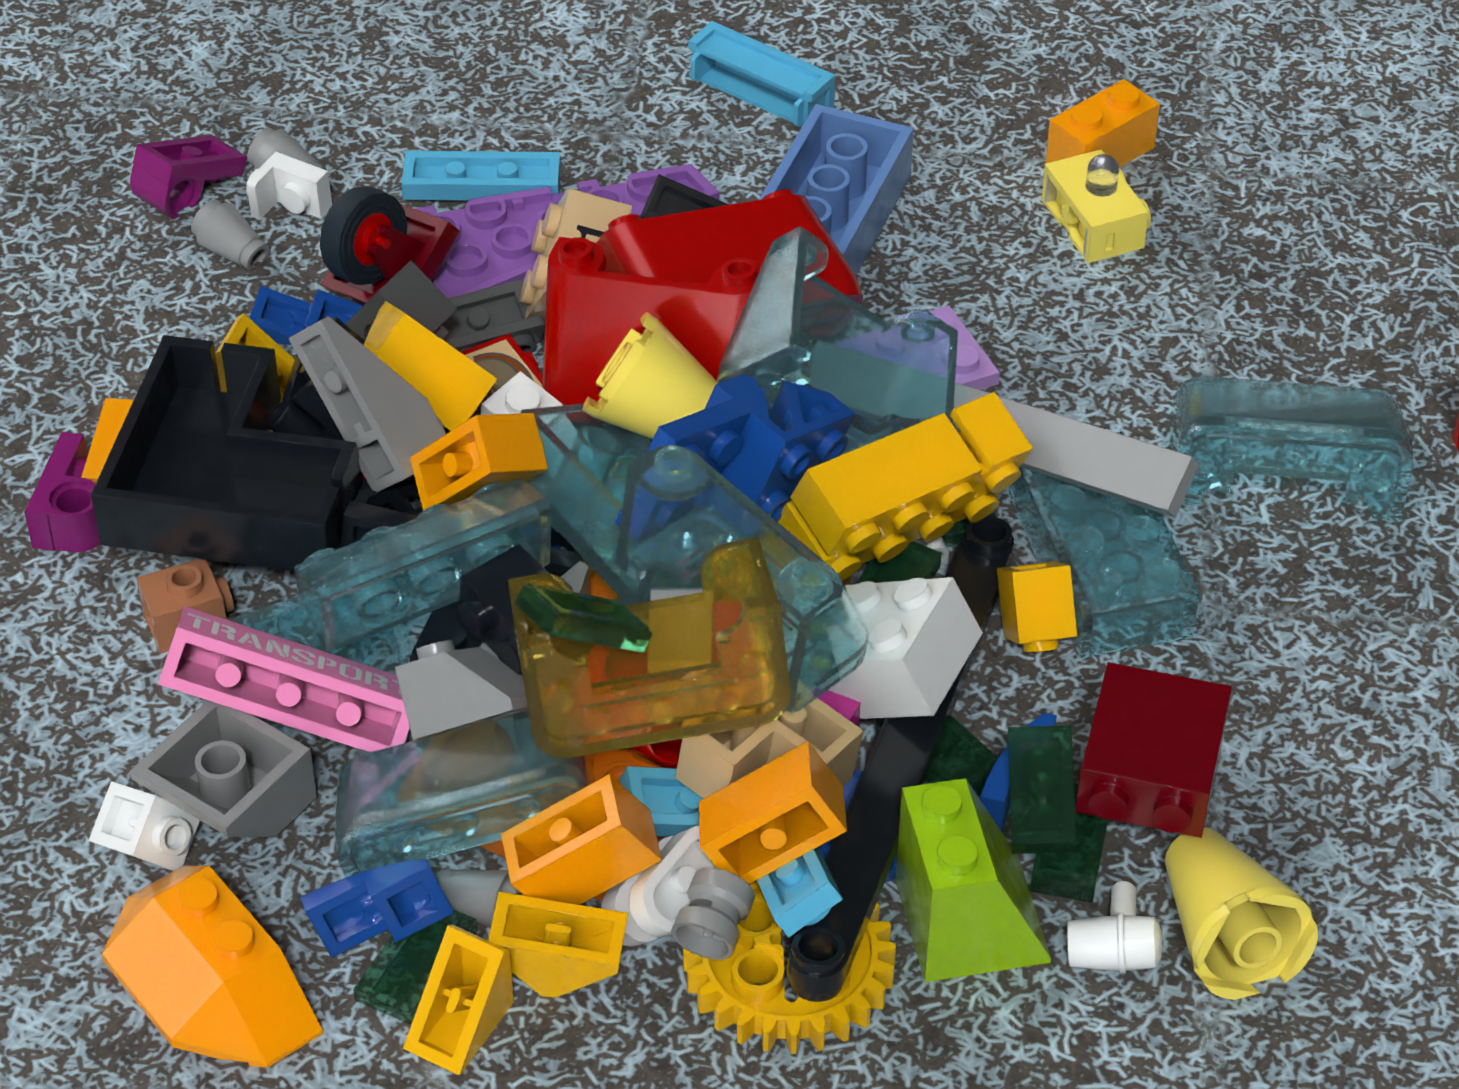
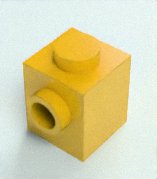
M1048 561L997 568L1002 626L1005 639L1023 644L1024 652H1042L1058 649L1059 639L1077 637L1070 565Z

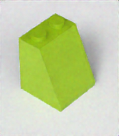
M967 779L902 787L895 881L924 982L1051 963L1052 959L1019 857Z

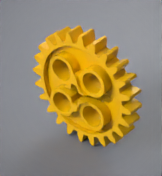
M757 880L755 883L750 884L755 893V900L747 918L739 921L737 924L740 937L730 958L712 960L700 957L683 948V971L687 972L688 993L697 994L698 1012L702 1014L714 1011V1028L717 1031L726 1029L735 1023L737 1025V1043L741 1045L754 1033L762 1035V1049L764 1052L770 1051L776 1039H785L790 1053L797 1054L800 1039L809 1038L818 1051L824 1050L825 1033L830 1031L837 1038L846 1042L849 1040L850 1021L867 1028L870 1025L871 1008L883 1010L885 1007L886 989L893 988L896 943L890 942V922L879 921L880 905L878 902L875 905L842 989L837 996L827 1001H807L798 995L795 1002L786 1000L784 948L782 946L783 930L775 922Z

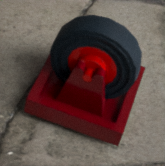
M371 186L354 187L338 197L328 210L322 225L320 250L323 262L329 270L320 285L337 296L364 306L410 261L432 281L460 231L447 220L400 204L397 198Z

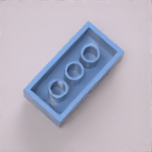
M815 104L759 200L772 192L783 189L792 190L794 195H804L857 276L911 177L914 128Z

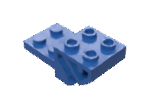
M742 374L715 385L704 410L658 427L615 523L630 536L634 537L655 527L664 528L675 519L694 511L699 513L709 508L740 535L763 525L772 526L781 519L782 514L780 512L785 504L792 501L790 496L806 470L836 458L844 452L849 440L846 433L856 413L829 392L788 381L784 382L770 413H768L770 404L766 401L765 389L758 387L756 378Z

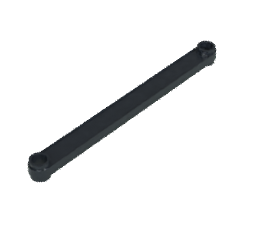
M986 516L977 522H969L966 525V530L962 534L944 577L954 578L983 633L934 716L885 718L847 808V831L835 837L825 861L843 900L831 907L829 913L822 920L813 925L804 926L797 931L789 946L787 976L792 990L799 997L807 1001L822 1002L832 999L838 995L843 983L846 981L898 850L902 787L922 785L926 780L998 599L997 568L1009 567L1012 564L1014 537L1010 525L1001 518Z

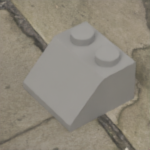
M209 700L130 770L132 780L227 837H276L317 798L311 749L252 714Z

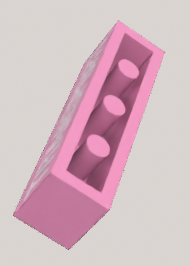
M187 606L183 607L158 682L159 685L395 761L399 760L410 727L397 675Z

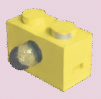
M1100 149L1045 164L1042 201L1059 225H1063L1068 231V237L1087 263L1145 247L1146 231L1151 225L1149 207L1142 198L1137 197L1127 184L1122 170L1112 156L1105 154Z

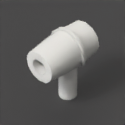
M1120 881L1112 886L1110 916L1068 921L1067 938L1070 967L1120 971V974H1126V971L1157 968L1162 957V931L1155 917L1136 916L1137 890L1132 883Z

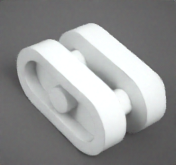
M699 825L681 831L674 836L658 840L662 861L610 888L605 894L601 909L628 913L623 940L624 946H638L659 937L671 935V929L680 909L687 907L690 903L687 891L696 871L702 868H717L700 848Z

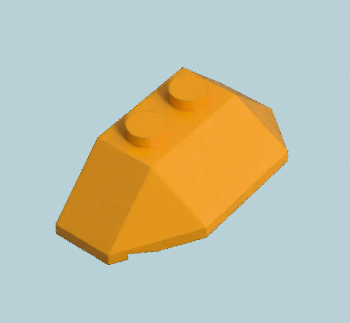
M210 865L181 866L128 896L102 952L103 962L173 1048L220 1060L248 1062L249 1066L268 1068L323 1034V1029L281 948Z

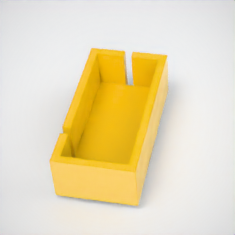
M995 392L952 410L950 417L961 431L960 433L957 432L946 414L942 413L806 470L790 496L792 501L785 504L780 512L782 514L781 519L772 525L770 531L807 588L828 578L832 583L843 581L854 574L861 567L862 563L874 558L880 563L886 562L900 554L910 542L919 538H923L925 542L934 541L947 533L956 522L968 518L971 523L977 522L991 514L999 506L998 496L1021 476L1019 467L1033 447Z

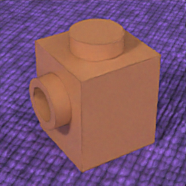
M196 559L136 577L143 615L160 654L169 651L184 606L226 619V613L234 611L232 595L225 577L215 579L206 559Z

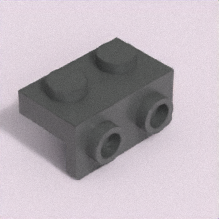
M522 279L448 298L458 309L442 324L449 331L442 340L459 352H462L509 333L523 352H532L535 350L536 344L541 343L545 323L541 315L525 318L528 304L520 302L523 282Z

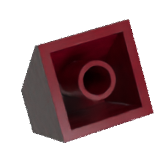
M1107 662L1081 766L1075 812L1202 838L1219 764L1232 686Z

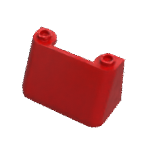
M790 189L772 192L761 200L641 219L638 214L624 215L612 220L608 224L609 230L605 231L597 241V244L605 252V272L708 284L718 267L734 258L744 257L753 261L777 263L783 325L791 324L793 332L802 331L807 328L810 338L834 334L863 300L856 275L804 195H794Z
M581 237L558 238L549 254L547 267L542 387L563 404L562 412L567 418L607 423L585 413L582 410L588 396L598 402L600 398L598 395L603 388L595 383L631 328L640 334L644 332L646 328L642 325L640 318L646 312L656 317L718 383L742 374L756 378L758 387L765 389L766 401L770 404L769 412L787 374L777 263L753 261L744 257L734 258L718 267L708 284L605 272V252L596 242Z

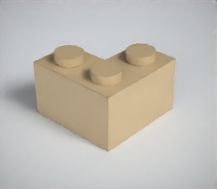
M764 661L684 729L675 778L704 799L809 741L837 779L845 786L852 779L864 731Z

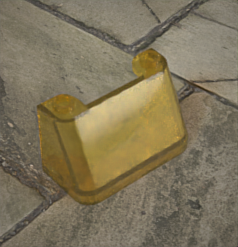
M759 537L726 542L708 552L701 564L700 577L703 592L578 613L573 589L561 577L553 574H535L508 579L519 660L532 734L537 746L546 754L556 758H572L764 725L775 721L785 713L790 703L791 686L780 604Z

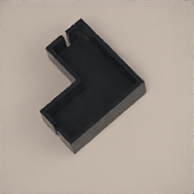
M163 335L91 493L100 544L331 576L341 551L343 514L349 501H355L361 488L356 442L272 432L265 427V424L268 423V417L281 402L274 349L224 343L221 353L227 392H221L213 341Z

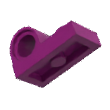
M213 135L137 144L130 177V188L135 196L171 219H176L180 216L177 214L179 211L187 206L192 208L198 204L204 182L216 183L220 178L243 175L247 156Z
M61 432L24 513L32 548L84 552L100 545L91 499L95 483L92 480L81 478L88 457L84 434Z

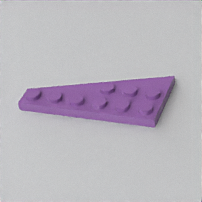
M692 164L631 173L626 183L601 187L597 179L577 182L578 191L632 205L631 214L641 215L658 174L720 200V192ZM550 187L470 199L464 209L437 213L434 205L415 208L449 221L460 231L432 282L447 298L522 279V282H524L527 271H533L535 261L539 255L538 252L531 251L539 219L544 220L549 204H558L565 192L551 194Z

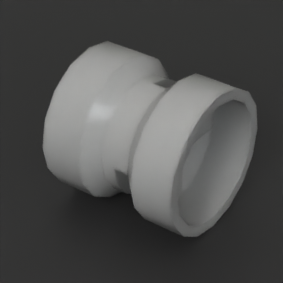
M702 868L696 871L687 891L690 903L687 907L680 909L671 933L676 942L689 952L712 960H724L730 958L740 937L737 924L739 921L747 918L755 900V893L746 881L735 874L717 868Z

